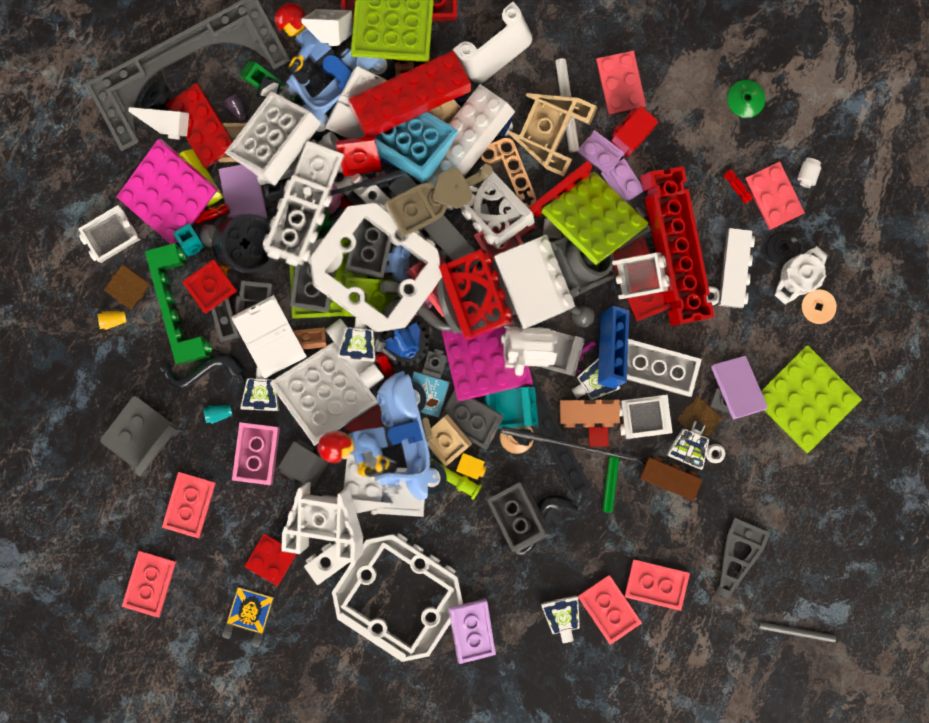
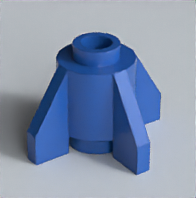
M417 323L408 327L410 331L407 328L393 329L394 339L392 337L388 338L385 347L401 357L411 358L415 356L419 348L421 332Z

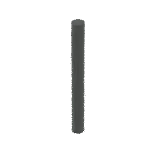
M761 621L758 629L833 643L836 640V635Z

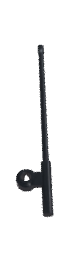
M402 169L391 173L386 171L375 173L376 177L330 191V196L360 187L366 188L373 185H378L379 189L388 187L391 180L402 178L405 174ZM277 206L265 208L266 210L270 209V212H267V214H272L278 210Z
M501 427L502 434L517 437L518 444L522 446H529L532 440L538 442L545 441L637 461L642 465L645 464V462L641 461L642 459L645 460V457H634L549 438L542 434L533 433L529 429Z

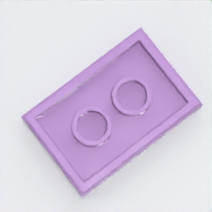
M242 164L218 169L225 204H228L230 208V213L227 214L228 217L255 214L267 219L262 187L257 180L258 176Z
M746 356L714 364L711 367L733 419L764 411L768 408Z
M481 599L449 607L457 662L462 664L496 655L487 600Z

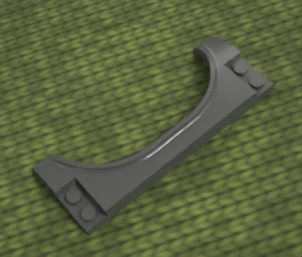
M241 0L85 83L121 151L138 143L134 123L135 115L129 112V107L136 108L137 100L146 83L160 70L195 51L213 44L231 43L242 45L257 52L268 61L274 70L291 61L258 0Z

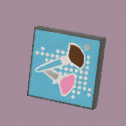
M413 371L411 381L418 383L426 393V405L420 413L440 418L450 381Z

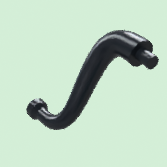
M224 353L208 358L183 379H177L173 376L170 364L159 369L165 375L167 381L176 388L191 386L218 367H224L231 378H236L239 385L246 381L242 375L245 370L239 361L233 356Z
M558 495L548 496L537 505L544 520L551 510H557L564 514L566 511L576 514L578 507L570 504L571 499ZM505 541L502 551L525 555L535 548L537 542L519 552H512L507 541Z

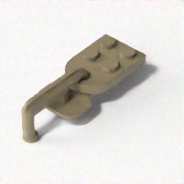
M486 164L480 172L467 179L464 178L460 170L450 168L438 175L436 185L431 183L420 184L386 201L384 205L404 238L440 219L445 213L447 206L457 209L468 204L473 197L470 187L490 176L493 168Z

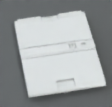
M356 66L329 116L325 128L348 139L361 138L362 131L349 108L348 99L388 80Z
M274 295L231 317L264 379L307 357Z

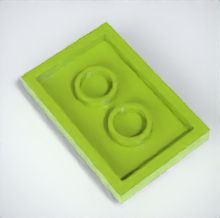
M342 277V285L345 288H360L365 295L364 302L383 316H385L383 313L385 307L397 296L379 292L380 282L397 283V281ZM352 292L349 294V300L357 303L359 296L357 293ZM341 307V316L355 317Z

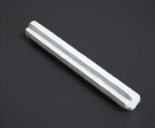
M557 59L556 69L560 96L571 97L566 59ZM571 117L566 128L568 149L571 153L579 150L575 118Z

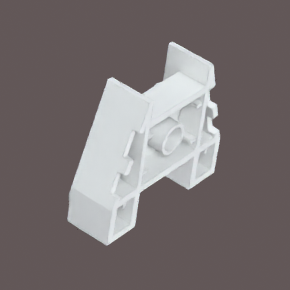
M372 452L363 453L366 460L364 461L365 465L370 466L372 469L375 468L377 463L376 457H373ZM353 455L342 458L347 459L344 489L346 487L350 489L356 513L393 506L392 502H383L384 485L381 486V483L375 482V477H363L357 473L359 464L356 463ZM382 455V457L388 459L389 462L395 463V465H397V461ZM323 495V496H322V497H328V498L338 499V496H331V495Z
M310 482L302 485L297 491L293 508L288 516L289 519L282 532V551L300 554L309 547V537L336 541V560L356 562L363 553V535L350 489L346 487L338 494V499L310 495Z

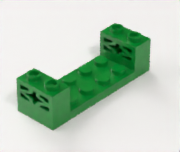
M175 243L145 251L175 363L183 365L211 357L212 346L206 338L197 337L183 341L185 335L183 329H180L178 326V321H180L179 313L173 308L172 304L175 303L174 295L167 286L170 284L168 274L164 273V271L184 266V260H187L185 252Z

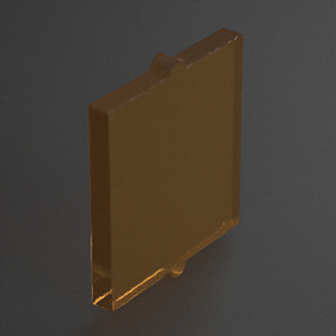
M122 265L115 276L111 277L112 280L104 291L132 310L138 300L143 298L142 295L150 284Z
M699 397L689 407L686 406V410L677 418V421L688 431H691L695 421L705 425L701 435L705 438L710 433H713V429L723 420Z

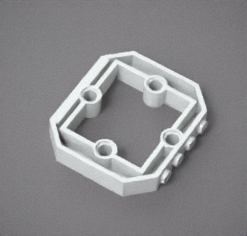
M371 203L347 207L310 257L313 286L375 332L405 328L442 278L439 269V254L435 244L427 238L425 240L421 238L418 231L404 237L403 240H398L395 237V232L398 228L388 213L387 208L381 203L378 205ZM364 218L387 234L392 244L403 246L426 264L415 280L407 279L399 284L397 292L401 299L387 318L364 302L365 295L360 288L352 287L347 289L325 273V270L339 251L349 253L355 247L356 239L352 234ZM347 238L350 241V247H342L340 240ZM408 284L412 287L413 292L411 295H407L404 292V285ZM350 293H357L359 296L357 303L349 300Z
M398 533L397 536L389 534L367 539L363 544L362 556L356 562L349 565L332 591L338 620L403 662L427 657L431 654L451 623L449 607L461 605L463 600L458 576L455 574L456 570L448 565L443 567L439 564L440 560L431 554L428 557L423 553L424 549L416 544L411 546L407 543L408 539ZM384 548L410 564L411 569L415 573H423L448 589L437 608L427 607L423 610L421 620L425 626L412 646L388 632L387 623L384 619L374 618L370 620L347 605L360 584L369 585L375 580L377 572L373 564ZM418 558L423 559L425 567L417 568L415 560ZM365 569L370 570L372 573V577L368 580L364 579L361 575ZM433 612L437 618L435 621L429 622L426 620V614ZM375 623H379L382 625L383 631L376 633L373 631L372 626Z

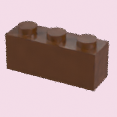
M654 455L652 459L647 457L639 479L692 501L695 500L702 483V479L698 478L700 474L690 470L688 473L681 471V466L673 463L668 466L663 463L664 459Z

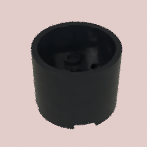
M255 214L233 215L224 219L215 230L212 239V250L215 258L224 267L234 272L255 273L267 268L274 261V258L268 256V252L264 249L263 241L265 236L269 235L271 231V223L267 219ZM246 241V245L240 246L239 242Z

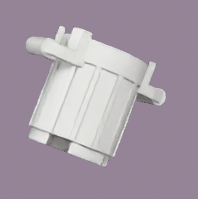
M816 246L805 254H800L787 261L781 270V280L778 283L775 296L784 304H787L799 295L810 293L820 287L824 278H826L824 264L828 255ZM783 287L792 293L790 298L781 291Z
M517 317L512 318L511 324L504 325V328L507 329L505 334H502L501 341L504 343L505 368H515V374L522 375L524 366L548 367L549 365H554L557 353H553L554 343L557 344L556 331H551L548 328L528 327L523 329V327H520Z

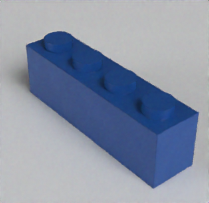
M615 306L601 313L598 384L613 389L627 382L629 311Z

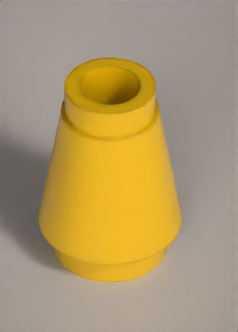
M102 311V313L97 314L100 329L105 328L107 330L126 322L125 311Z

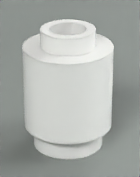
M806 158L797 178L801 186L810 188L816 185L821 170L820 161Z

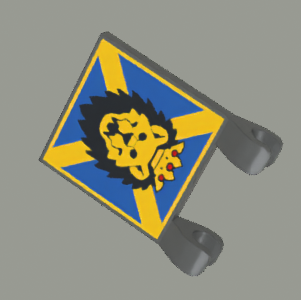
M237 587L222 637L230 638L233 627H239L255 632L252 646L259 647L274 597Z

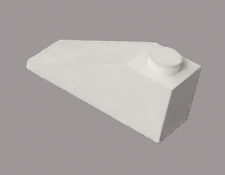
M129 107L130 113L159 133L168 134V138L180 139V136H187L189 113Z

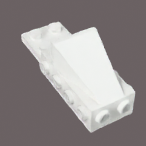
M309 141L306 142L295 173L285 185L284 191L286 193L284 198L279 200L277 216L272 218L270 224L271 231L269 235L265 236L263 241L264 249L268 252L269 257L274 259L284 258L286 263L297 266V264L303 265L304 261H308L311 254L309 247L317 239L318 232H316V229L324 221L325 214L323 211L325 206L329 207L332 196H330V191L344 154Z

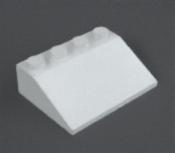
M270 92L225 153L260 178L275 186L321 124L310 111Z
M547 235L494 256L523 329L575 307Z

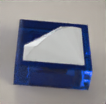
M510 118L498 133V137L503 139L509 136V132L513 130V119Z

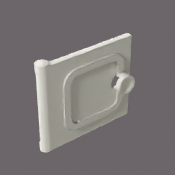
M397 468V469H396V472H406V471H407V468ZM406 482L395 483V487L391 488L384 485L383 502H392L393 506L371 510L373 515L390 514L424 517L425 499L420 501L409 492Z

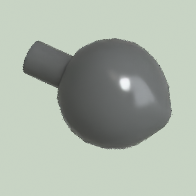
M216 225L202 226L199 238L204 246L212 248L213 235L217 229Z
M579 305L569 309L572 312V321L576 326L585 328L593 323L595 313L590 306Z

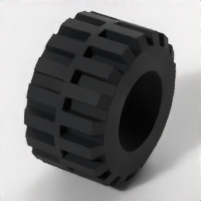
M411 319L405 328L410 331L409 326L415 323L419 325L421 332L418 351L411 358L401 357L390 351L397 359L395 361L390 357L388 359L396 365L406 367L416 365L428 353L430 347L428 332L416 320ZM384 331L382 338L384 340L390 337L394 339V331Z

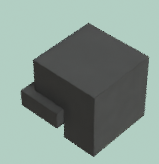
M241 281L240 297H236L235 315L274 295L275 286L268 283Z
M299 439L297 442L294 441L278 468L281 469L280 473L295 482L300 481L303 484L310 482V486L314 488L329 462L315 453L317 449Z

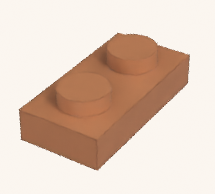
M325 327L293 331L302 349L326 347Z

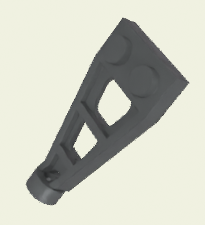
M733 519L726 536L720 583L716 594L730 599L735 588L763 552L770 535L769 532L739 519ZM738 541L751 546V552L744 560L737 559L733 553L734 545ZM731 561L742 566L735 578L727 574ZM723 586H728L729 590L724 589Z

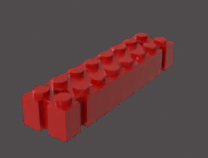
M684 166L670 168L666 171H651L641 175L643 191H648L649 196L645 198L655 252L662 253L666 260L664 270L665 275L669 277L670 286H668V291H664L666 304H671L672 310L668 311L670 326L714 318L712 302L707 303L706 298L707 295H710L690 193L689 189L684 190L683 183L687 182Z

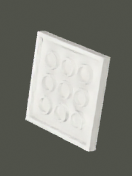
M334 342L270 382L274 391L314 445L319 442L321 436L325 433L339 430L378 404L375 396L361 380L349 361L338 358L340 349Z

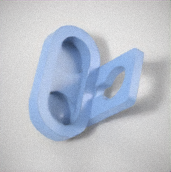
M395 245L392 253L388 254L387 261H389V265L385 268L384 273L392 272L393 278L397 282H402L409 278L410 275L407 271L410 269V252L401 245Z

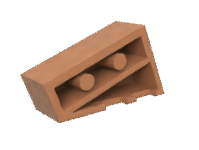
M560 400V424H564V427H575L576 423H583V427H595V423H602V427H614V423H620V400Z

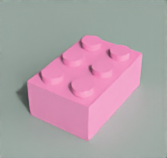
M239 423L232 480L273 485L280 427Z

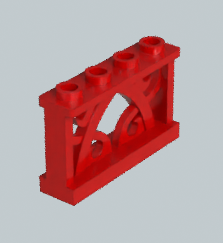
M483 249L439 266L464 339L468 340L512 323L511 317H513L509 306H506L504 301L506 299L505 292L499 287L497 282L499 281L498 273L492 268V256ZM474 260H480L483 265L482 270L478 271L477 265H475L473 274L470 273L471 263ZM465 264V272L453 271L454 268ZM464 279H466V288L461 290L459 284L463 283L465 285ZM471 280L487 288L486 297L481 308L476 303L464 301L463 299L471 288ZM473 306L478 312L476 313L473 310V313L469 314L468 308ZM497 308L500 312L499 319L490 321L485 316L486 313L495 316L493 309ZM482 319L486 324H488L484 327L474 330V326L477 323H479Z

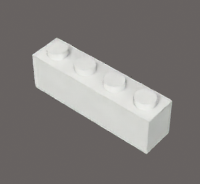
M732 228L727 230L720 286L721 298L718 306L743 308L744 304L748 302V293L745 292L746 285L750 284L748 266L752 265L753 255H750V247L754 246L755 241L752 231Z

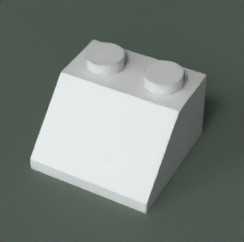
M315 9L302 18V24L321 43H328L330 46L340 45L342 41L353 34L352 10Z

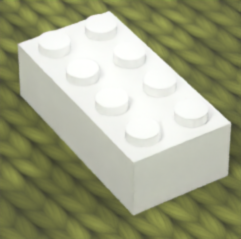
M628 339L627 380L691 397L702 359Z

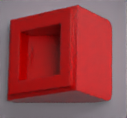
M589 427V446L608 447V427Z

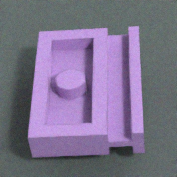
M595 130L577 151L579 155L606 175L611 172L619 162V159L624 156L622 150Z
M625 159L620 160L608 175L603 172L601 173L605 182L626 202L644 192L641 183Z

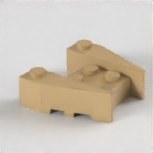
M527 93L526 96L535 100L520 135L511 131L509 135L546 169L566 178L574 160L556 152L571 117L590 125L598 107L580 98Z

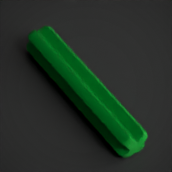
M610 456L608 461L602 511L608 513L613 511L619 458Z

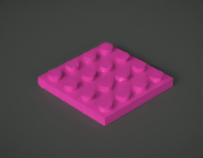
M158 139L119 192L117 198L167 242L178 244L179 242L173 232L188 223L192 226L219 189L162 139Z
M504 326L477 336V338L472 340L464 339L463 333L455 334L453 331H442L457 401L533 384L529 366H524L522 375H516L515 368H505L504 343L501 341L502 334H505L507 329Z

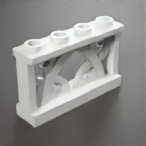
M492 172L490 176L483 180L484 182L479 189L476 186L481 182L470 187L472 192L476 193V196L473 194L472 200L460 207L466 220L473 222L477 232H482L485 235L486 241L498 249L501 247V244L526 226L529 227L535 222L532 212ZM490 191H495L494 195H488ZM483 198L491 201L502 198L503 201L499 206L500 215L481 213ZM505 207H510L511 209L509 211L506 210L507 214H504L503 209ZM517 220L512 225H509V222ZM501 223H505V230L501 233L496 234L492 231L493 227H498L500 231Z

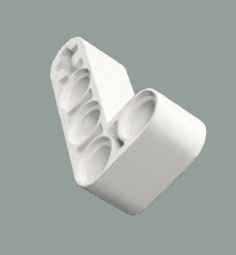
M341 318L325 329L339 349L345 329L348 328ZM347 359L368 389H371L385 378L374 362Z

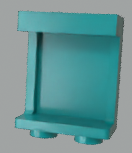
M535 387L510 389L484 396V404L505 415L498 429H501L502 426L514 428L539 425Z

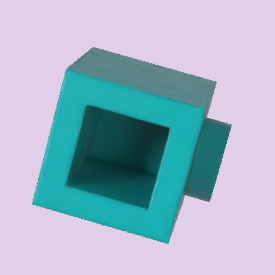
M190 223L173 232L187 257L197 254L204 248Z

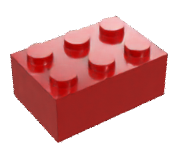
M642 106L638 110L634 108L625 119V124L621 122L611 136L613 138L611 143L622 150L624 156L628 159L653 131L659 121Z

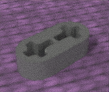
M380 282L379 292L398 295L397 288L400 283ZM408 284L404 285V292L407 295H411L413 292L412 287Z

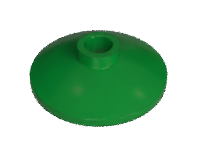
M741 80L730 88L727 95V103L735 115L742 118H750L757 115L763 109L765 93L758 83L751 80ZM748 94L751 97L750 101H746L744 95Z

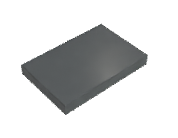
M454 389L438 422L448 414L471 442L483 449H488L505 415L475 398L457 401Z

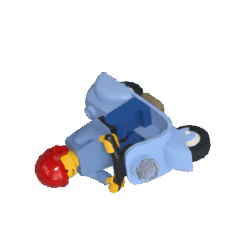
M286 3L277 10L275 23L279 31L284 29L289 36L295 35V40L302 49L297 57L293 58L290 62L288 69L292 75L286 81L287 84L280 87L282 89L280 93L285 99H291L292 101L295 100L297 95L304 104L302 108L310 111L321 124L311 137L320 140L324 135L332 132L325 128L326 122L332 113L330 108L338 101L354 68L359 66L387 80L394 71V59L351 57V50L347 48L340 55L343 58L340 61L336 56H333L335 53L327 43H321L302 24V18L307 16L305 11L294 3ZM308 56L318 68L321 66L324 73L334 78L314 98L308 94L304 87L310 81L308 75L300 72L303 62Z
M404 371L390 376L378 391L376 399L381 408V420L385 427L357 431L350 434L343 433V431H331L321 436L318 442L317 449L319 454L327 462L339 463L342 458L353 455L356 463L359 464L357 473L363 477H375V482H379L381 486H384L383 493H387L388 496L399 494V490L402 489L399 483L406 482L409 492L421 501L429 495L441 492L447 482L444 468L439 463L430 461L428 446L430 445L429 440L432 439L433 435L428 418L421 420L419 414L426 405V393L418 383L411 381L408 374L405 375ZM400 443V446L403 448L407 471L396 472L397 467L395 463L389 462L388 459L382 457V449ZM372 452L373 457L377 459L375 468L372 469L370 466L365 465L364 461L366 460L363 453Z

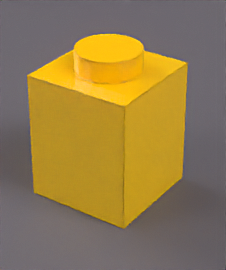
M463 453L456 471L478 480L479 476L483 477L487 466H484L485 461Z

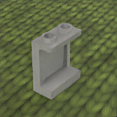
M556 332L557 344L554 343L553 353H557L554 365L537 367L575 377L585 339Z

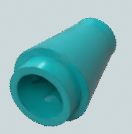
M207 405V408H203L206 423L211 422L213 424L232 416L230 405Z

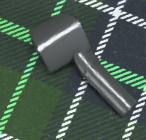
M378 337L375 341L374 349L385 353L395 361L397 357L385 348L386 340Z

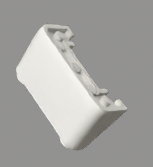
M514 2L509 4L502 13V19L506 27L478 50L470 42H462L453 49L466 75L475 84L485 82L528 48L532 42V34L520 9Z

